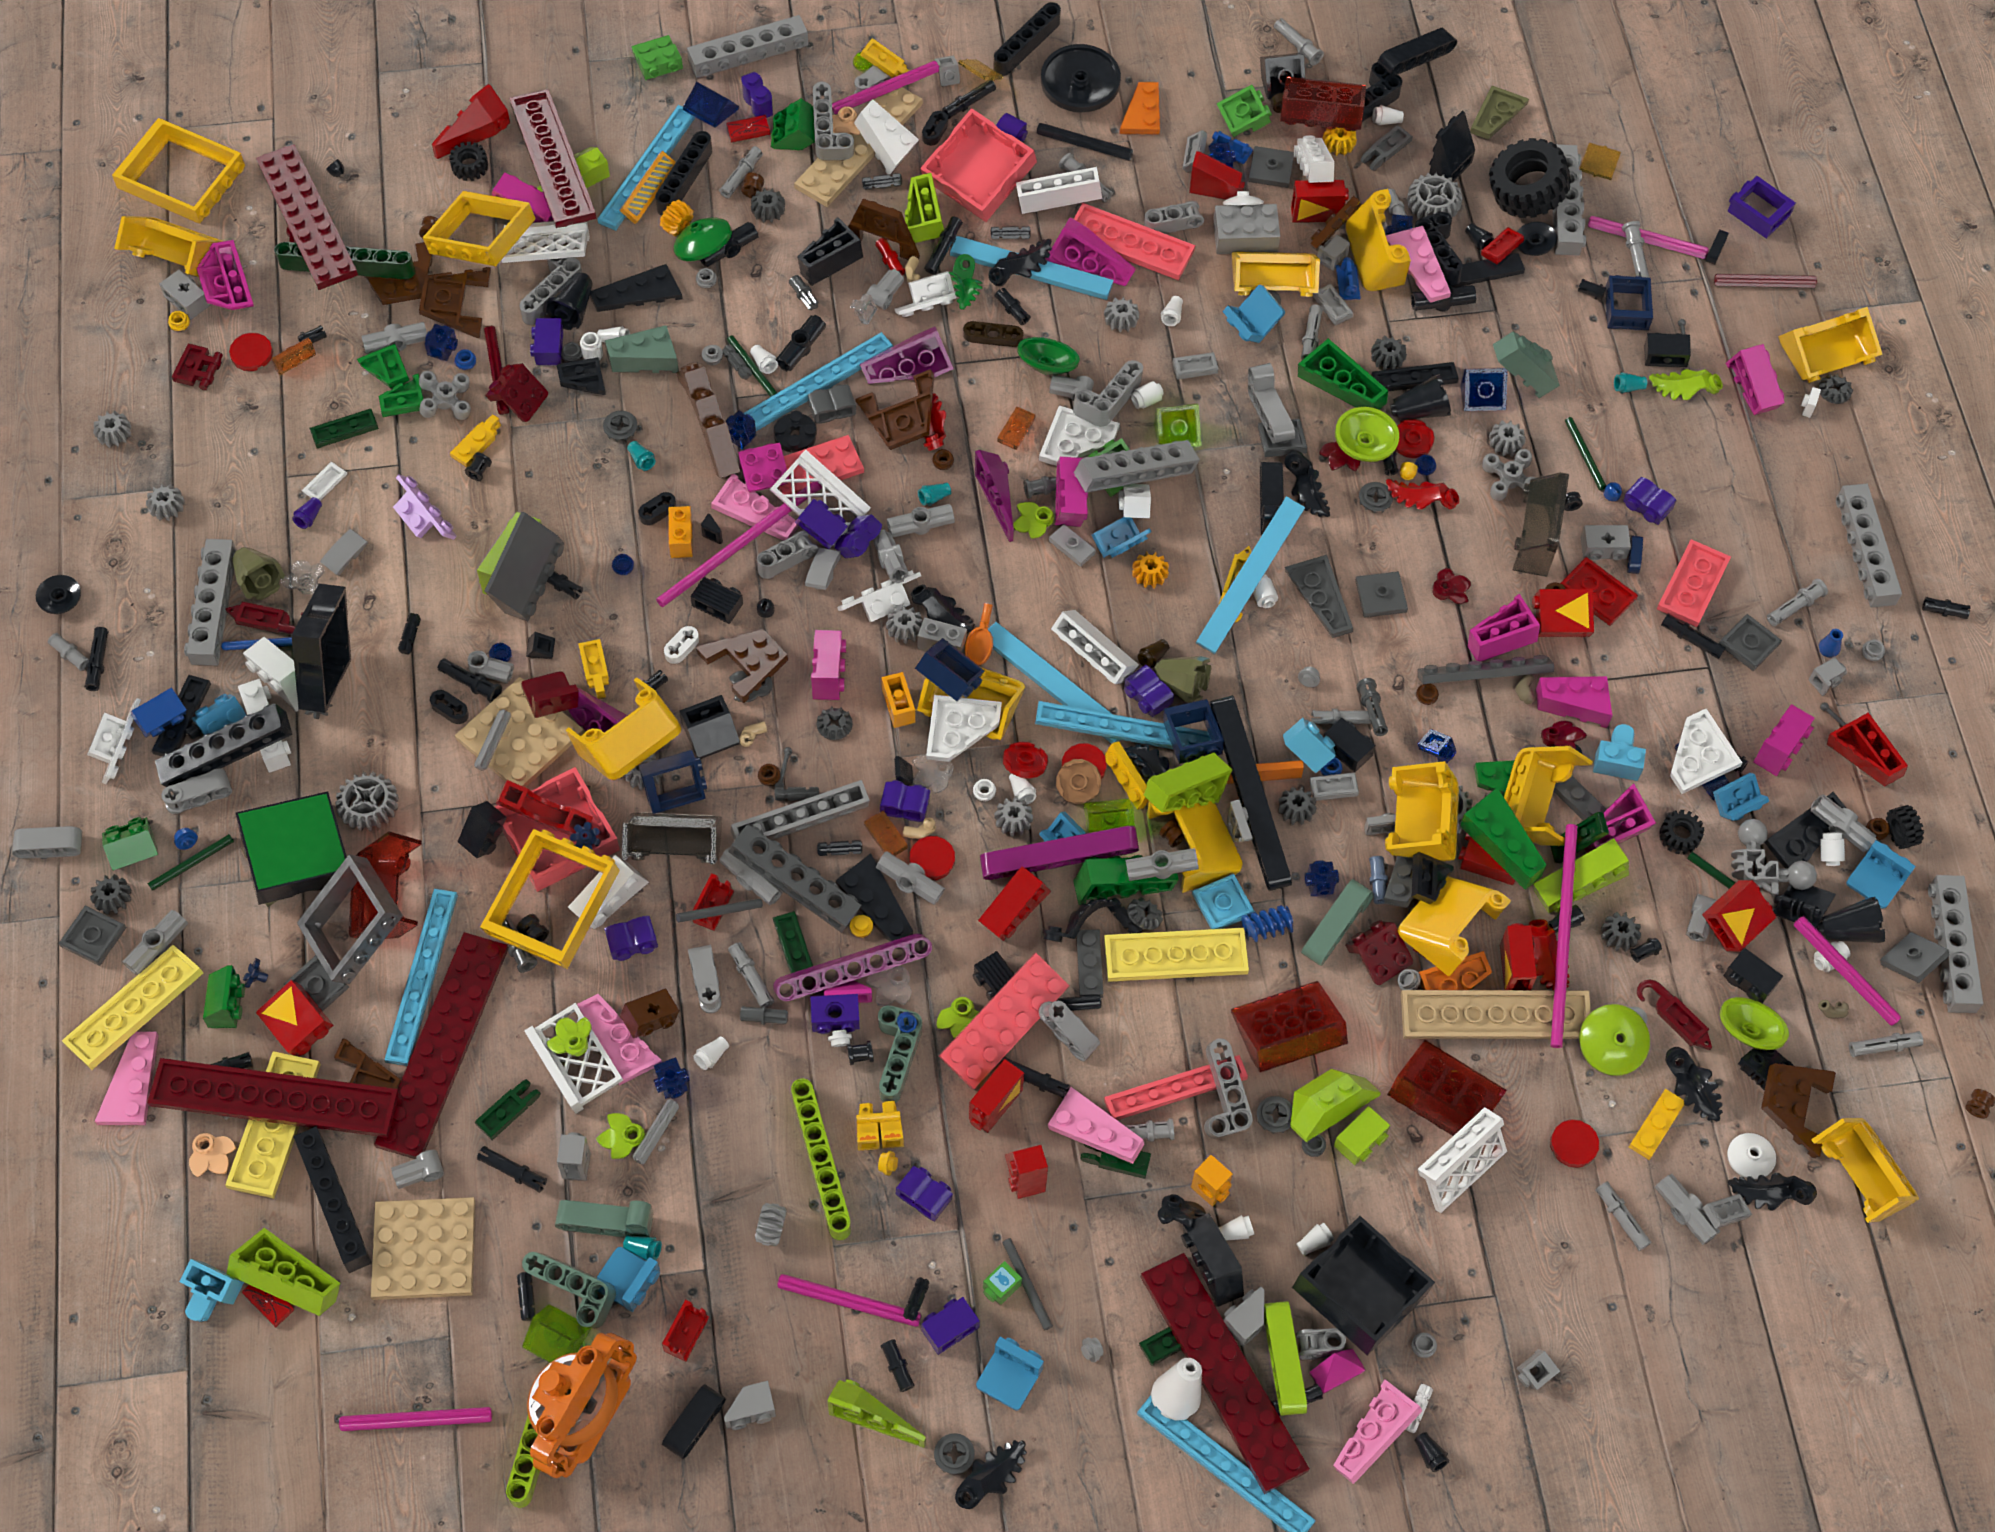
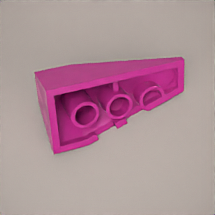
M1071 217L1049 252L1050 257L1045 258L1055 264L1114 280L1113 283L1122 286L1127 285L1136 270L1089 228Z

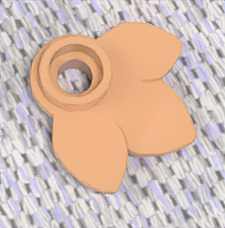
M843 107L837 115H832L833 133L860 134V131L854 124L857 119V113L853 108Z
M209 1133L199 1134L192 1143L194 1152L189 1159L192 1173L196 1177H200L208 1169L215 1174H225L229 1167L227 1154L236 1149L233 1141L225 1136L214 1137ZM209 1143L208 1148L201 1149L203 1144Z

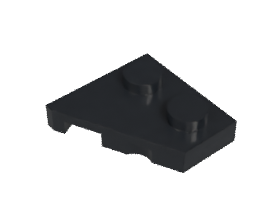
M598 357L557 364L561 387L606 395Z
M1421 852L1414 854L1411 897L1428 904L1435 902L1440 894V889L1447 882L1445 880L1447 875L1454 870V866Z

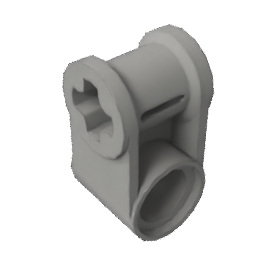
M872 66L868 71L855 79L856 90L854 94L891 78L877 66Z
M1337 1328L1304 1329L1296 1333L1297 1338L1300 1339L1301 1352L1299 1353V1358L1302 1360L1330 1357L1336 1352L1343 1351L1346 1343V1336ZM1335 1338L1341 1345L1332 1347L1328 1344L1327 1340Z

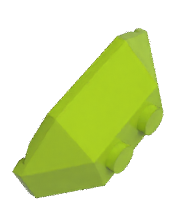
M1330 1069L1294 1091L1291 1128L1307 1142L1379 1097L1381 1092L1365 1077Z

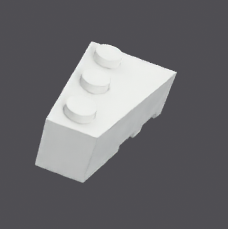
M873 99L861 111L854 122L867 144L870 143L875 151L876 158L883 163L887 174H891L919 141L916 136Z
M263 637L243 652L247 659L245 664L252 673L256 672L264 683H267L297 712L299 709L294 660Z
M616 855L613 859L620 871L590 926L593 929L601 926L608 917L649 883L632 865ZM599 872L568 906L579 918L603 873Z

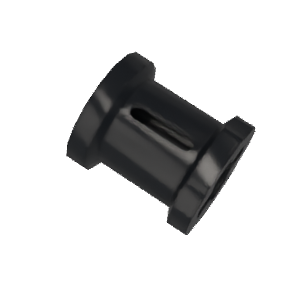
M476 452L471 465L466 467L465 474L473 480L481 481L484 471L487 467L491 466L492 461L486 455Z
M871 1040L867 1041L866 1044L854 1046L847 1044L850 1065L866 1060L874 1062Z

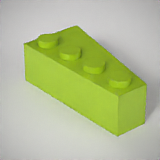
M1614 838L1575 860L1572 902L1578 901L1603 887L1629 876V860ZM1563 867L1533 884L1534 892L1548 914L1553 911H1560Z
M266 1228L259 1231L229 1257L227 1275L318 1316L330 1308L337 1300L340 1282Z

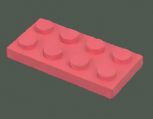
M849 435L806 449L840 480L864 473V467ZM805 449L784 456L787 470ZM798 465L793 470L794 479H806V471ZM806 482L794 483L795 494L807 486ZM791 483L778 487L782 494H792Z
M1691 539L1658 604L1657 610L1666 614L1669 613L1679 620L1698 627L1731 556Z

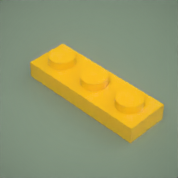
M1114 742L1105 753L1106 763L1114 772L1118 782L1122 785L1136 809L1145 808L1149 801L1144 796L1147 785L1120 742Z
M1665 1089L1632 1140L1629 1148L1650 1160L1684 1106V1100Z

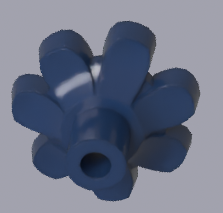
M585 822L584 827L577 824L574 827L576 833L570 835V840L572 842L576 841L575 846L582 849L585 846L593 850L592 845H600V839L596 838L600 834V830L598 828L591 829L592 823Z
M255 958L253 964H249V973H246L243 977L246 988H249L256 980L263 983L267 981L268 974L260 971V960Z

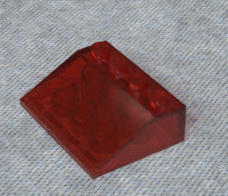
M1286 77L1280 122L1288 125L1299 123L1307 127L1325 126L1327 129L1345 128L1347 131L1361 130L1366 85Z
M1318 981L1231 1009L1232 1016L1248 1053L1259 1072H1264L1348 1044L1346 1021Z
M1424 1040L1400 1071L1387 1095L1414 1111L1417 1115L1430 1121L1438 1128L1454 1136L1483 1108L1494 1112L1507 1090L1427 1040Z

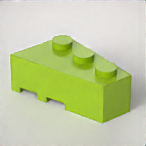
M932 173L911 177L907 198L908 205L907 209H905V222L914 243L939 238L941 232L944 231V225Z

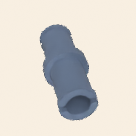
M1373 856L1369 858L1371 866L1369 881L1373 888V902L1375 904H1384L1387 890L1386 883H1388V877L1385 875L1384 857Z

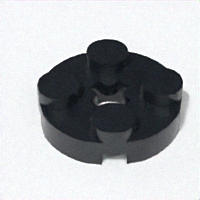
M792 411L790 414L781 417L774 425L775 442L780 443L782 450L790 453L791 450L801 451L810 448L816 441V424L809 416L802 414L800 411ZM793 430H798L800 435H791Z

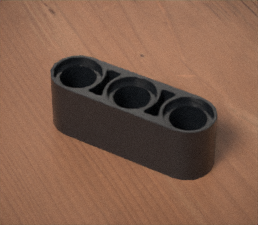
M706 1384L702 1385L668 1431L662 1445L680 1458L685 1459L722 1409L726 1398Z

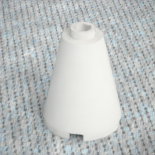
M1184 1358L1154 1382L1151 1391L1152 1403L1155 1407H1158L1164 1417L1172 1420H1185L1198 1410L1201 1403V1365L1195 1359Z

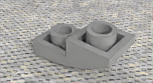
M350 529L330 548L320 562L340 576L352 558L356 559L368 542Z
M819 548L807 574L805 586L826 590L834 578L833 570L841 559L840 551Z

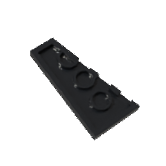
M667 264L597 288L590 293V298L597 312L625 308V305L631 304L641 306L644 305V302L656 301V303L665 302V299H683L682 293Z
M1834 792L1827 796L1839 807L1846 808ZM1810 808L1768 838L1764 843L1782 866L1789 868L1794 862H1807L1811 858L1815 850L1821 845L1820 839H1823V833L1830 832L1829 825L1811 812Z
M871 853L835 880L842 892L851 894L858 900V903L861 904L859 910L872 920L873 925L889 942L913 935V929L883 874L876 868L877 863Z

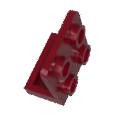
M520 363L506 365L501 370L500 377L490 384V390L485 395L490 402L503 400L522 422H528L547 398L548 391L526 366Z
M562 671L527 679L521 683L534 718L578 707L579 690L576 684L569 685L565 673Z
M1379 920L1369 926L1370 929L1366 932H1359L1353 935L1351 941L1345 944L1349 953L1360 955L1376 985L1385 983L1413 964V958L1403 939L1399 936L1395 923Z

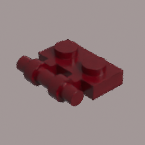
M188 343L172 375L173 382L194 386L196 380L201 381L199 388L207 390L208 386L214 381L216 370H219L222 364L223 354L215 352L214 356L211 357L208 356V348ZM204 365L208 366L206 372L201 371Z

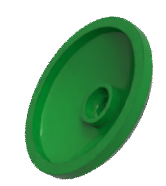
M717 217L696 220L685 227L677 236L673 246L674 253L678 259L683 261H696L706 258L720 250L728 242L732 234V228L728 221Z
M1042 337L1026 338L1019 342L1017 353L1022 361L1042 374L1057 375L1071 372L1078 367L1080 361L1079 355L1074 349L1053 339Z

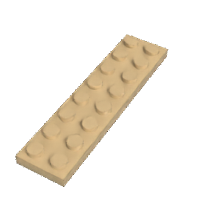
M903 87L873 99L902 125L923 104L922 98ZM861 133L859 135L850 134L854 139V155L850 159L821 160L817 158L794 183V188L828 207L871 161L876 153L870 143L867 144Z
M1402 990L1400 992L1403 1039H1551L1554 991ZM1566 991L1563 1039H1579L1582 1023L1591 1013L1589 991Z

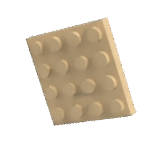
M519 677L455 735V738L472 754L478 757L498 712L502 709L509 712L511 718L488 767L504 781L509 780L527 787L572 745L566 729L569 727L580 736L584 734V729L563 712L534 718L521 687V683L524 680Z
M475 1198L375 1202L371 1283L372 1300L473 1295Z

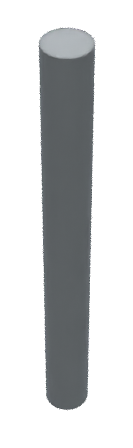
M754 899L677 913L676 921L679 923L762 908L763 902L761 899Z
M1012 1239L1004 1240L1002 1242L1016 1273L1022 1277L1024 1290L1044 1331L1052 1328L1053 1325Z

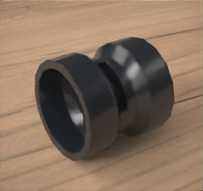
M535 914L525 916L516 927L519 933L543 942L549 935V930L544 925H540V921Z

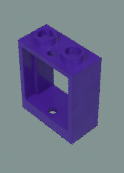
M1756 176L1753 180H1748L1739 193L1735 192L1731 196L1728 212L1767 239L1791 216L1796 202ZM1753 192L1778 210L1767 218L1743 200Z

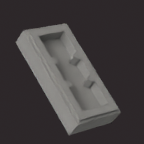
M1199 131L1187 138L1182 168L1186 172L1192 171L1196 151L1205 152L1207 139L1205 131Z
M1331 284L1320 288L1318 293H1313L1314 299L1323 308L1335 326L1353 317L1352 310Z
M1214 352L1173 358L1172 362L1177 380L1218 374L1219 370Z
M1065 524L1049 537V542L1080 567L1096 553V550Z
M1355 773L1310 777L1312 796L1316 798V801L1359 795Z
M1385 813L1381 816L1367 817L1364 826L1365 834L1374 835L1395 832L1396 814Z
M1740 1193L1708 1203L1703 1207L1715 1229L1747 1219L1752 1215Z

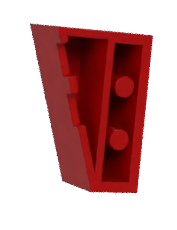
M1869 712L1829 735L1827 741L1829 747L1884 787L1905 775L1908 768L1907 763Z
M1021 866L978 921L1002 941L1006 938L1009 939L1023 920L1029 916L1051 891L1041 880Z
M1042 1145L1005 1154L1009 1168V1187L1011 1192H1016L1017 1199L1046 1192L1048 1165Z

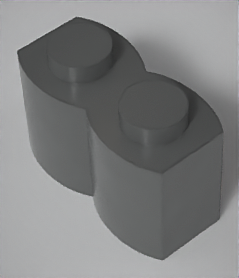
M838 384L829 390L816 389L808 394V404L816 424L830 422L834 419H843L856 414V403L849 385Z

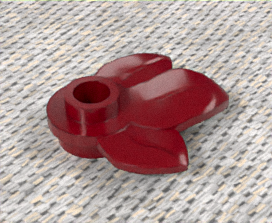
M1337 441L1326 443L1319 452V455L1328 457V463L1332 471L1344 465H1347L1353 471H1357L1361 463L1360 460L1347 455L1339 447Z
M1445 568L1438 572L1437 580L1432 586V593L1439 600L1450 599L1456 604L1468 603L1469 599L1464 592L1470 588L1471 581L1462 575L1455 576L1452 569Z
M1558 721L1552 727L1545 728L1541 732L1542 741L1546 746H1570L1575 750L1574 742L1587 737V734L1581 728L1573 727V723L1570 721Z

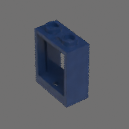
M1609 275L1605 286L1607 328L1649 331L1653 320L1651 278ZM1613 293L1641 294L1642 311L1614 309Z
M944 638L926 651L915 667L917 671L957 702L963 696L967 698L973 690L975 691L983 681L980 677L985 672Z
M1207 699L1164 709L1163 723L1179 764L1192 762L1201 756L1215 753L1217 756L1223 754L1224 740ZM1204 721L1211 741L1182 747L1175 727Z
M692 750L639 765L648 804L653 814L706 799L704 790L707 789V784L704 776L700 777L699 772L703 770L702 763L699 757L695 758ZM690 766L694 785L657 795L653 776Z

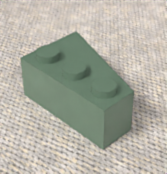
M666 325L605 340L612 372L652 370V373H659V370L676 373L679 371L676 353Z
M1514 331L1493 344L1498 362L1512 375L1521 376L1524 379L1523 384L1526 387L1531 385L1535 389V395L1538 398L1560 386L1552 363L1553 356L1548 349L1540 347L1537 343L1529 341L1525 336H1521Z

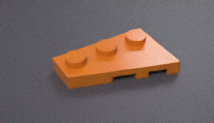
M1138 82L1119 134H1160L1159 82Z
M1484 951L1466 956L1450 976H1447L1436 966L1418 973L1421 977L1420 983L1423 990H1471L1491 975L1492 970Z

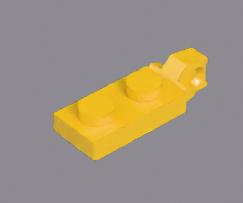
M871 39L860 54V56L874 66H877L891 78L910 71L904 64L905 61L875 39Z
M492 414L485 423L483 421L480 422L450 452V456L465 467H469L474 460V454L476 452L483 453L495 441L496 430L501 426L500 419Z
M597 639L578 643L589 689L595 688L597 699L606 698L604 685H609V676L601 640Z

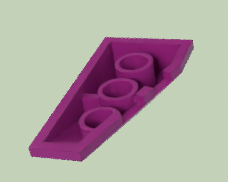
M935 326L860 363L868 384L905 379L914 380L913 376L930 369L933 371L935 378L954 369Z
M977 450L975 451V477L1008 541L1011 542L1013 541L1014 528L1008 482V465L1005 461L1002 462L998 454Z
M578 688V707L568 710L576 723L582 726L585 732L589 729H600L605 733L628 716Z

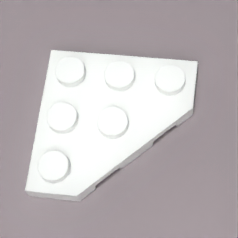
M1059 406L1040 452L1039 461L1057 466L1060 456L1082 458L1095 450L1104 449L1103 446L1112 439L1115 441L1120 423L1111 421L1107 426H1097L1076 416L1073 413V409Z
M934 695L926 759L949 762L999 727L1002 702L961 698L957 702L950 696Z
M1707 709L1687 717L1670 774L1671 779L1681 794L1742 765V761Z

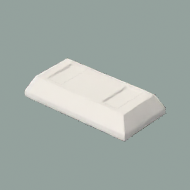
M330 462L302 492L310 498L315 497L321 501L348 473L333 462Z

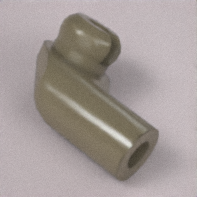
M1532 674L1523 675L1515 689L1519 699L1524 701L1525 704H1531L1535 700V695L1532 694L1530 688L1534 680Z
M1821 1000L1818 1004L1819 1009L1827 1018H1844L1849 1013L1847 1011L1849 1005L1845 1002L1843 1004L1840 1001L1837 1002L1836 1007H1833L1828 1000Z

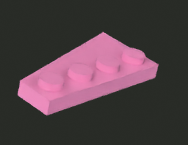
M1423 226L1386 235L1389 246L1399 244L1407 249L1411 260L1408 274H1411L1416 280V285L1430 303L1450 297V289Z
M735 474L729 477L711 503L712 509L752 527L778 508V506L774 507L770 504L769 500L763 495L760 496L756 492H749L746 483L741 482ZM787 514L764 532L784 541L792 537L798 525L795 523L796 520Z

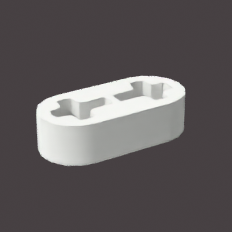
M692 626L683 627L666 644L664 655L669 663H680L697 646L699 634L696 628ZM685 636H693V639L688 638L685 641ZM672 650L673 652H675L678 650V654L674 653L671 655L670 651Z

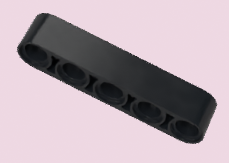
M1055 2L1045 4L994 53L993 71L996 75H1008L1058 28L1061 15L1060 5Z
M1442 27L1384 51L1378 59V64L1391 76H1396L1450 53L1456 47L1457 39Z
M698 131L693 135L656 193L655 198L659 215H663V211L666 210L667 206H670L671 202L678 199L680 201L683 200L711 156L712 142L711 135L708 132Z

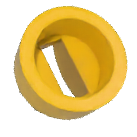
M1403 462L1400 467L1401 478L1404 480L1413 479L1418 470L1417 465L1411 462Z

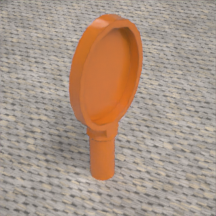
M984 603L979 627H976L969 633L965 643V656L978 666L984 664L989 659L993 650V637L988 630L993 605Z

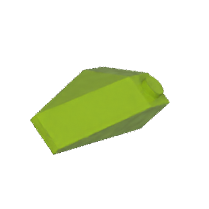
M588 147L574 154L586 188L610 177L608 161L597 147ZM539 186L537 189L542 192L541 186Z
M848 1379L845 1382L838 1380L827 1401L829 1415L902 1441L925 1447L926 1437L865 1389L859 1387V1383Z

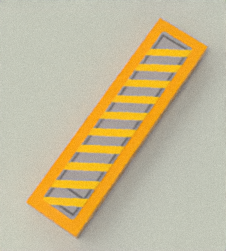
M661 151L619 211L636 224L655 198L656 193L676 162L664 151Z

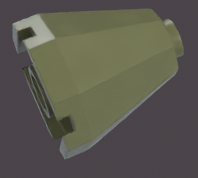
M242 547L237 550L232 558L237 583L247 599L255 597L257 600H263L279 590L280 579L283 581L285 574L275 558L248 547Z
M1202 656L1165 658L1156 664L1154 672L1174 694L1185 702L1192 703L1202 700L1203 696L1199 694L1202 689L1204 691L1207 690L1212 668L1211 665L1207 664L1210 662V659Z

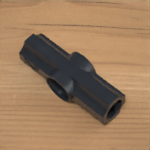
M747 222L733 230L728 242L714 254L700 259L701 263L708 267L724 257H735L740 252L741 247L759 238L755 226L751 222Z
M1448 285L1451 292L1450 297L1431 303L1422 291L1412 292V309L1417 311L1435 308L1438 311L1444 312L1448 311L1451 306L1476 303L1475 286L1451 287Z
M810 315L802 327L792 333L791 341L776 358L782 370L786 372L792 371L800 359L810 353L811 345L826 328V323L821 317Z

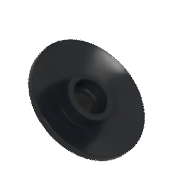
M1530 222L1523 225L1517 231L1524 236V241L1517 248L1526 255L1539 256L1546 254L1556 244V232L1546 223Z
M55 575L47 578L39 585L35 595L36 602L47 613L62 614L70 611L77 605L81 597V588L74 578L67 575Z

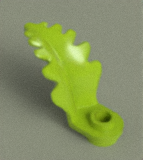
M1685 369L1682 370L1681 375L1671 372L1670 376L1665 373L1649 376L1652 386H1656V391L1661 392L1662 390V396L1664 397L1671 393L1672 400H1676L1679 395H1682L1683 400H1689L1700 389H1706L1711 394H1717L1723 388L1719 375H1712L1705 369L1700 371Z

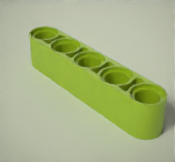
M1289 1302L1264 1303V1325L1280 1415L1307 1414V1400Z
M528 1416L506 1487V1494L510 1503L517 1508L526 1507L531 1502L540 1470L534 1468V1466L528 1473L520 1472L524 1464L530 1463L533 1465V1458L530 1456L531 1448L528 1447V1443L538 1436ZM519 1488L525 1489V1494L522 1498H513L514 1491Z

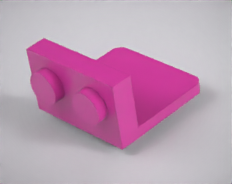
M780 443L766 444L762 447L748 448L738 452L739 467L743 471L749 492L771 488L787 471Z

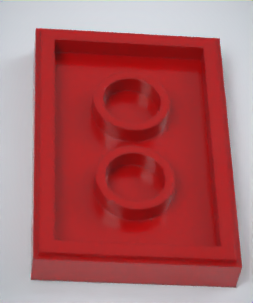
M1585 557L1560 583L1566 589H1593L1594 615L1609 626L1638 597L1635 592L1588 557Z

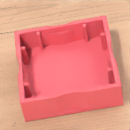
M971 108L953 129L949 138L934 151L920 170L922 175L932 173L935 188L987 222L1016 188V182H1020L1037 163V159L1033 149L1014 136L1001 131L993 122Z
M576 767L531 790L533 793L551 802L572 807L593 816L591 829L598 828L600 830V834L596 838L601 841L599 846L592 845L595 855L600 857L602 855L610 856L620 851L615 833L603 813L594 804L590 791ZM495 806L496 809L507 817L503 825V833L517 858L533 829L540 832L547 830L555 835L554 838L562 840V838L570 840V836L502 806ZM543 848L528 877L538 892L587 866Z

